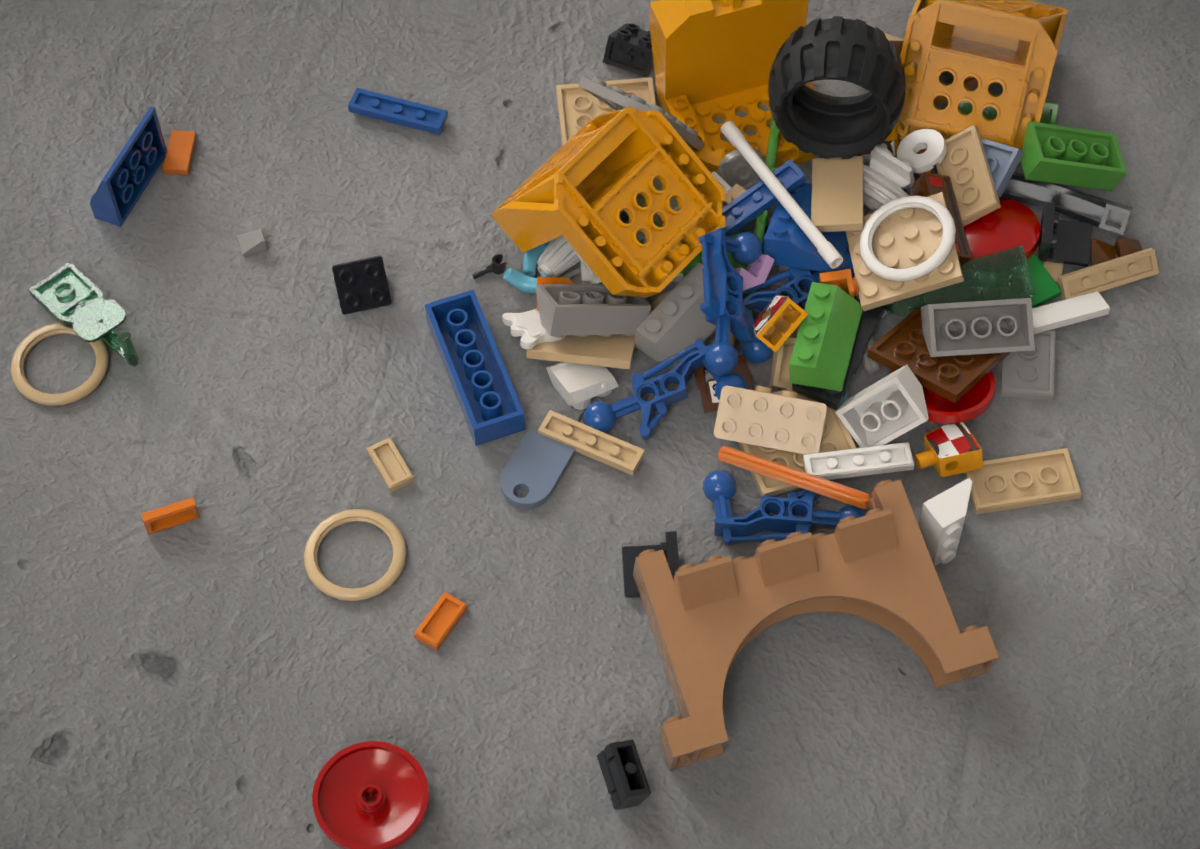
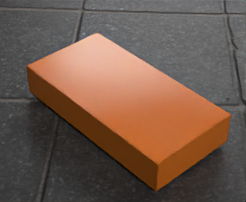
M171 130L163 166L164 174L189 175L197 139L196 131Z
M193 497L141 514L149 535L200 518Z
M444 592L415 631L414 638L438 651L468 610V604Z

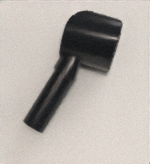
M494 255L491 265L472 273L473 279L491 272L498 275L504 273L507 262L500 264L503 260V255Z

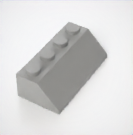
M700 262L635 329V347L658 363L675 356L695 344L697 339L705 343L716 331V325L706 321V315L700 308L701 303H704L703 264ZM685 356L675 361L667 369L670 371L674 370Z
M537 284L536 286L541 325L549 335L557 338H562L565 335H576L578 337L600 335L610 337L612 334H623L625 336H635V329L650 314L651 305L643 297L613 295L604 284Z
M1031 298L928 304L921 307L922 331L930 357L1035 351Z

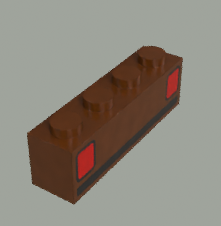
M923 172L911 187L912 195L927 197L943 192L947 209L955 223V244L962 269L971 259V254L950 176Z

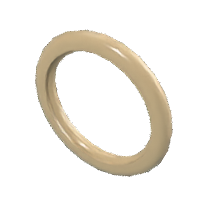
M58 322L45 325L33 331L22 340L13 355L10 372L17 390L27 399L47 406H63L87 397L99 386L108 368L109 355L104 341L92 329L77 323ZM60 334H71L85 339L95 352L96 364L92 375L81 386L60 394H48L36 390L28 383L23 370L24 361L29 351L36 344L48 337Z
M363 509L341 511L322 521L311 533L304 551L305 570L316 588L328 596L345 601L367 600L390 588L399 578L406 561V542L399 528L382 514ZM358 521L376 525L389 537L393 548L392 563L383 577L371 585L354 589L343 588L327 580L319 568L317 559L319 545L323 538L337 526L349 522Z

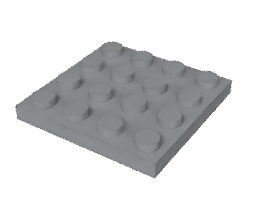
M584 77L581 78L578 84L579 87L614 110L632 107L640 111H660L688 146L699 151L701 150L704 141L696 137L698 132L687 127L688 125L677 120L675 116L667 113L663 108L655 104L649 105L645 100L635 95L629 96L620 88L610 87L607 83L596 77H593L592 81Z

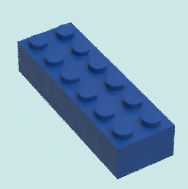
M474 289L425 304L428 326L475 446L526 430L523 409Z

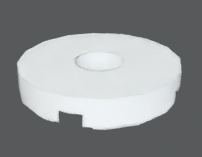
M934 129L917 130L907 135L900 142L897 149V159L907 161L912 166L913 173L927 172L934 168L933 165L937 162L940 163L944 159L947 152V144L942 135ZM921 149H927L924 153L917 154Z

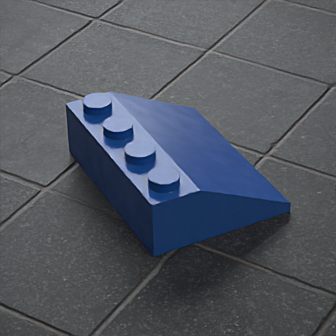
M150 106L104 176L97 191L92 195L90 206L96 219L121 227L164 161L167 148L155 107Z
M802 183L789 194L811 220L812 184ZM778 201L764 237V255L774 259L773 265L823 272L841 270L843 262L836 268H830L818 253L814 244ZM846 231L821 232L826 240L843 257L844 261L849 247Z

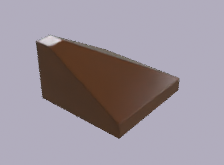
M1123 237L1116 239L1114 248L1118 258L1142 251L1139 240Z
M1091 239L1090 266L1116 259L1114 246L1097 239Z

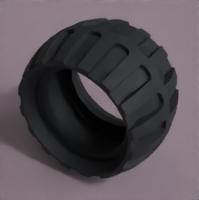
M833 16V18L823 20L821 18L815 19L808 25L800 26L779 49L771 68L768 84L769 105L772 117L785 140L789 143L792 142L802 152L819 155L820 158L825 159L830 157L849 159L855 155H865L871 152L876 145H881L899 120L906 93L904 68L893 42L886 38L882 30L867 25L866 21L844 19L843 16ZM817 80H841L859 85L869 92L852 97H837L819 93L804 84Z

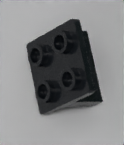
M381 255L332 266L335 287L343 315L392 304Z

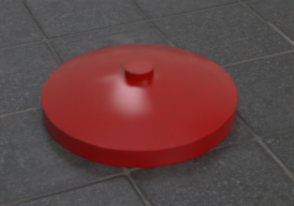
M998 197L1001 205L1000 208L963 227L971 254V259L963 268L974 271L994 272L1016 267L1028 260L1035 253L1040 242V223L1037 216L1030 208L1016 200Z
M992 371L956 403L922 386L929 417L927 421L935 423H960L983 414L990 407L994 398L996 382Z
M366 741L353 744L337 752L320 770L313 787V811L324 835L342 849H396L411 839L424 822L429 807L428 782L418 761L406 750L394 744L381 741Z

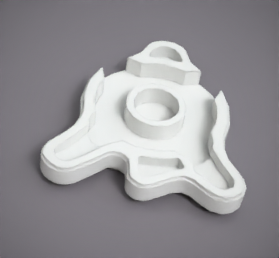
M537 309L523 313L503 314L502 322L511 327L512 336H522L520 345L524 349H532L539 343L558 341L566 337L565 335L562 338H557L549 335L541 325L540 314Z

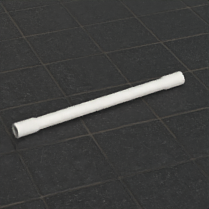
M733 121L724 123L721 127V132L737 148L814 244L818 253L830 268L838 267L843 262V257L817 229L746 141L745 136Z

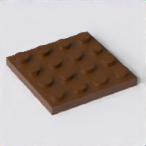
M927 299L870 347L867 357L893 371L908 365L923 387L956 403L1011 352L930 357L922 331L921 307L937 303Z

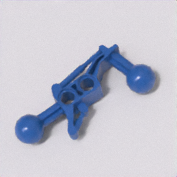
M721 227L699 237V242L702 244L704 303H701L700 308L706 315V321L716 325L715 344L707 349L705 356L706 365L716 375H727L737 367L739 360L737 350L730 344V332L741 343L749 342L756 337L755 332L750 330L743 315L745 312V307L742 305L743 277L734 271L727 252L731 253L732 258L742 265L752 264L761 256L762 245L760 239L750 232L739 233L732 238L725 236V230Z
M847 251L841 270L850 269L851 276L853 277L855 274L850 251ZM789 267L786 271L768 277L765 283L742 291V295L786 278L790 280V282L775 291L755 292L742 300V305L745 307L743 315L750 330L754 331V320L750 310L763 311L777 295L789 297L804 310L811 283H820L819 273L825 272L817 271L811 274L809 270L805 272L801 268ZM798 286L803 287L807 293L802 292ZM757 337L754 340L742 343V353L750 362L764 363L773 355V350Z
M697 339L695 344L675 356L665 359L642 374L635 373L632 377L633 396L611 405L603 401L593 402L586 408L583 420L585 425L607 433L613 429L616 419L641 410L643 419L639 431L641 438L648 440L660 418L667 416L666 407L688 398L686 385L693 372L705 365L717 382L715 394L719 401L721 390L724 386L748 389V384L739 374H714L707 367L705 361L707 349L713 344L706 347L700 339ZM685 356L674 370L645 381ZM673 383L679 385L678 389L674 391L666 389L668 385ZM646 394L655 395L651 401L642 400ZM657 411L658 414L653 419V414Z
M724 470L710 472L705 478L702 488L706 498L714 503L716 515L714 536H722L725 545H730L731 542H765L772 539L781 541L794 532H802V534L810 532L811 525L836 527L843 518L849 516L859 518L866 516L865 514L868 512L866 509L846 504L840 511L812 509L814 502L821 495L803 489L799 493L791 491L788 494V498L762 496L758 508L746 516L732 517L730 499L734 496L737 485L730 473ZM771 512H772V513H775V514H777V515H776V516H769L767 513H771ZM798 514H799V515H802V516H804V517H803V518H796L794 515H798ZM762 531L784 532V533H767V534H760V535L751 536V535L760 533V532H762Z

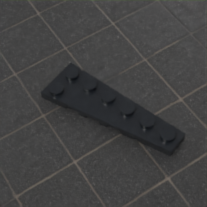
M858 294L856 301H858V302L860 303L859 294ZM888 304L862 312L842 392L793 383L792 390L816 402L824 403L827 407L837 411L849 389L853 375L857 372L859 362L868 348L871 336L874 335L878 322L881 320Z

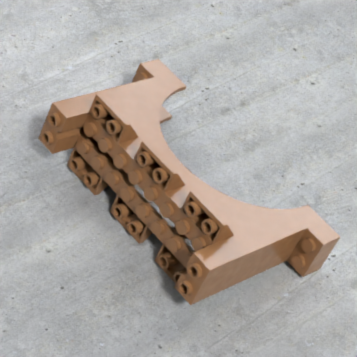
M884 480L879 482L874 487L871 494L872 498L867 503L868 512L865 514L866 516L859 518L849 516L841 519L834 533L829 535L818 533L812 536L811 532L805 534L794 532L786 536V539L775 542L774 539L767 540L757 547L754 557L748 559L745 556L737 557L731 560L730 556L723 558L721 555L713 556L700 565L695 566L694 563L681 566L675 572L673 580L663 549L659 551L654 549L645 550L636 557L633 576L680 715L665 720L666 724L662 725L659 736L669 771L724 754L722 744L729 740L723 717V690L730 667L744 647L767 628L795 616L820 612L840 613L859 617L883 627L902 640L916 654L928 671L935 688L979 676L990 671L998 660L999 655L988 627L978 628L977 625H973L961 630L960 634L901 480L894 482L892 480Z

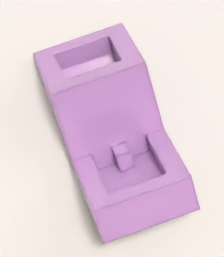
M761 255L754 263L748 264L746 270L743 268H733L735 272L743 277V291L765 283L774 263L773 258L768 255Z

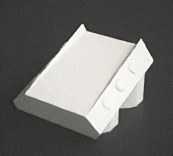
M559 362L546 367L554 388L569 406L572 405L578 410L586 409L591 404V398L595 396L606 397L612 393L613 389L619 387L615 378L606 367Z

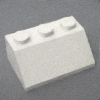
M908 365L903 366L846 399L835 412L860 448L885 445L929 419L922 385Z
M970 478L923 503L918 526L934 566L940 563L946 564L956 556L972 486Z

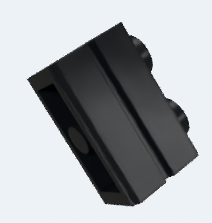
M634 740L610 743L597 755L614 809L638 806L652 794Z

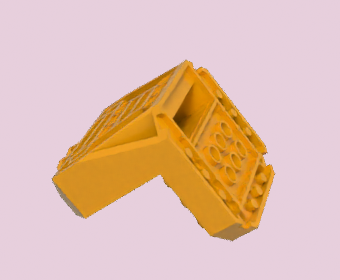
M656 0L650 2V33L658 104L667 113L675 116L677 120L688 125L687 127L698 132L696 137L704 141V144L700 151L692 147L690 148L711 174L714 171L718 174V167L722 159L737 149L730 142L721 140V138L725 137L721 132V127L728 121H733L750 146L760 151L766 160L770 128L767 125L771 124L770 117L772 113L771 110L763 111L759 107L768 106L770 108L768 84L774 59L790 35L800 26H806L808 0ZM812 82L804 84L816 91ZM745 112L747 116L740 117L736 113ZM716 118H721L725 122L718 124L713 120ZM747 130L755 131L756 134L749 136L744 132ZM780 131L775 161L776 169L790 159L796 165L814 159L815 154H807L800 151L792 142L786 141Z
M916 0L908 19L900 54L906 80L904 105L897 121L900 138L903 140L907 135L917 130L934 129L942 135L944 140H947L975 125L979 129L981 138L1015 147L1022 151L1027 123L1029 121L1040 123L1069 9L1031 0ZM942 72H951L954 76V81L951 84L942 83L940 80ZM967 77H975L978 80V87L974 90H969L965 87L964 80ZM991 83H1000L1003 86V92L1000 95L991 94L989 91ZM939 95L945 96L948 100V106L945 108L936 107L934 103L935 97ZM962 101L970 102L973 107L972 112L968 114L961 113L958 107L959 103ZM994 107L997 111V116L994 119L985 118L983 115L984 108Z
M626 107L621 110L602 113L589 120L490 215L522 253L563 235L613 295L646 298L660 293L702 251L699 237L725 227V216H722V202L725 201V190L660 111L636 110V108ZM654 178H658L661 181V191L654 188ZM638 194L645 198V207L638 205L636 201ZM670 198L677 200L679 204L677 211L670 207ZM621 210L625 211L629 216L627 224L620 220L619 214ZM654 214H657L661 217V227H657L654 224ZM638 230L645 234L646 240L644 244L640 243L636 238Z

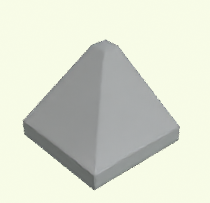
M261 229L237 235L243 257L267 250Z

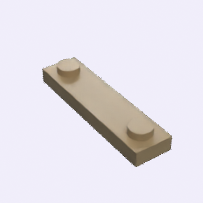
M1148 248L1057 277L1060 290L1062 291V300L1096 291L1102 292L1159 274L1155 249Z
M552 410L548 412L538 429L539 434L575 448V451L632 476L645 456V450Z

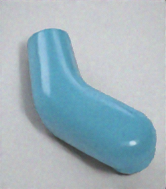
M551 241L524 253L523 274L530 277L535 276L537 260Z
M512 268L505 272L503 279L515 288L526 293H536L537 278L527 276ZM544 273V274H542L540 277H552V276L549 275V274H545V273Z

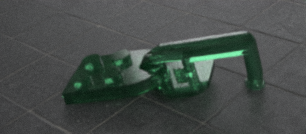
M1023 245L968 260L961 265L963 282L890 303L886 306V312L890 315L902 317L906 315L908 310L928 304L1022 299L1035 296Z
M68 262L28 289L31 296L61 325L73 328L74 332L83 341L96 342L102 339L129 365L133 367L138 365L139 358L132 343L131 334L124 332L117 336L113 332L114 329L122 325L126 320L127 315L124 308L115 300H105L101 290L71 262Z

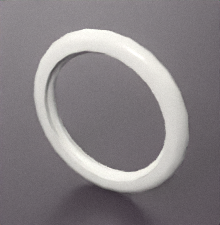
M904 196L882 205L865 223L859 244L861 258L866 267L884 279L911 281L933 272L950 254L956 233L954 219L947 208L929 197ZM907 208H922L932 212L942 225L943 236L939 248L927 261L907 269H894L883 265L876 258L872 248L873 235L880 223L889 215Z

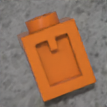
M850 269L819 273L820 283L838 286L852 298H854V294L859 293L857 278L852 279Z

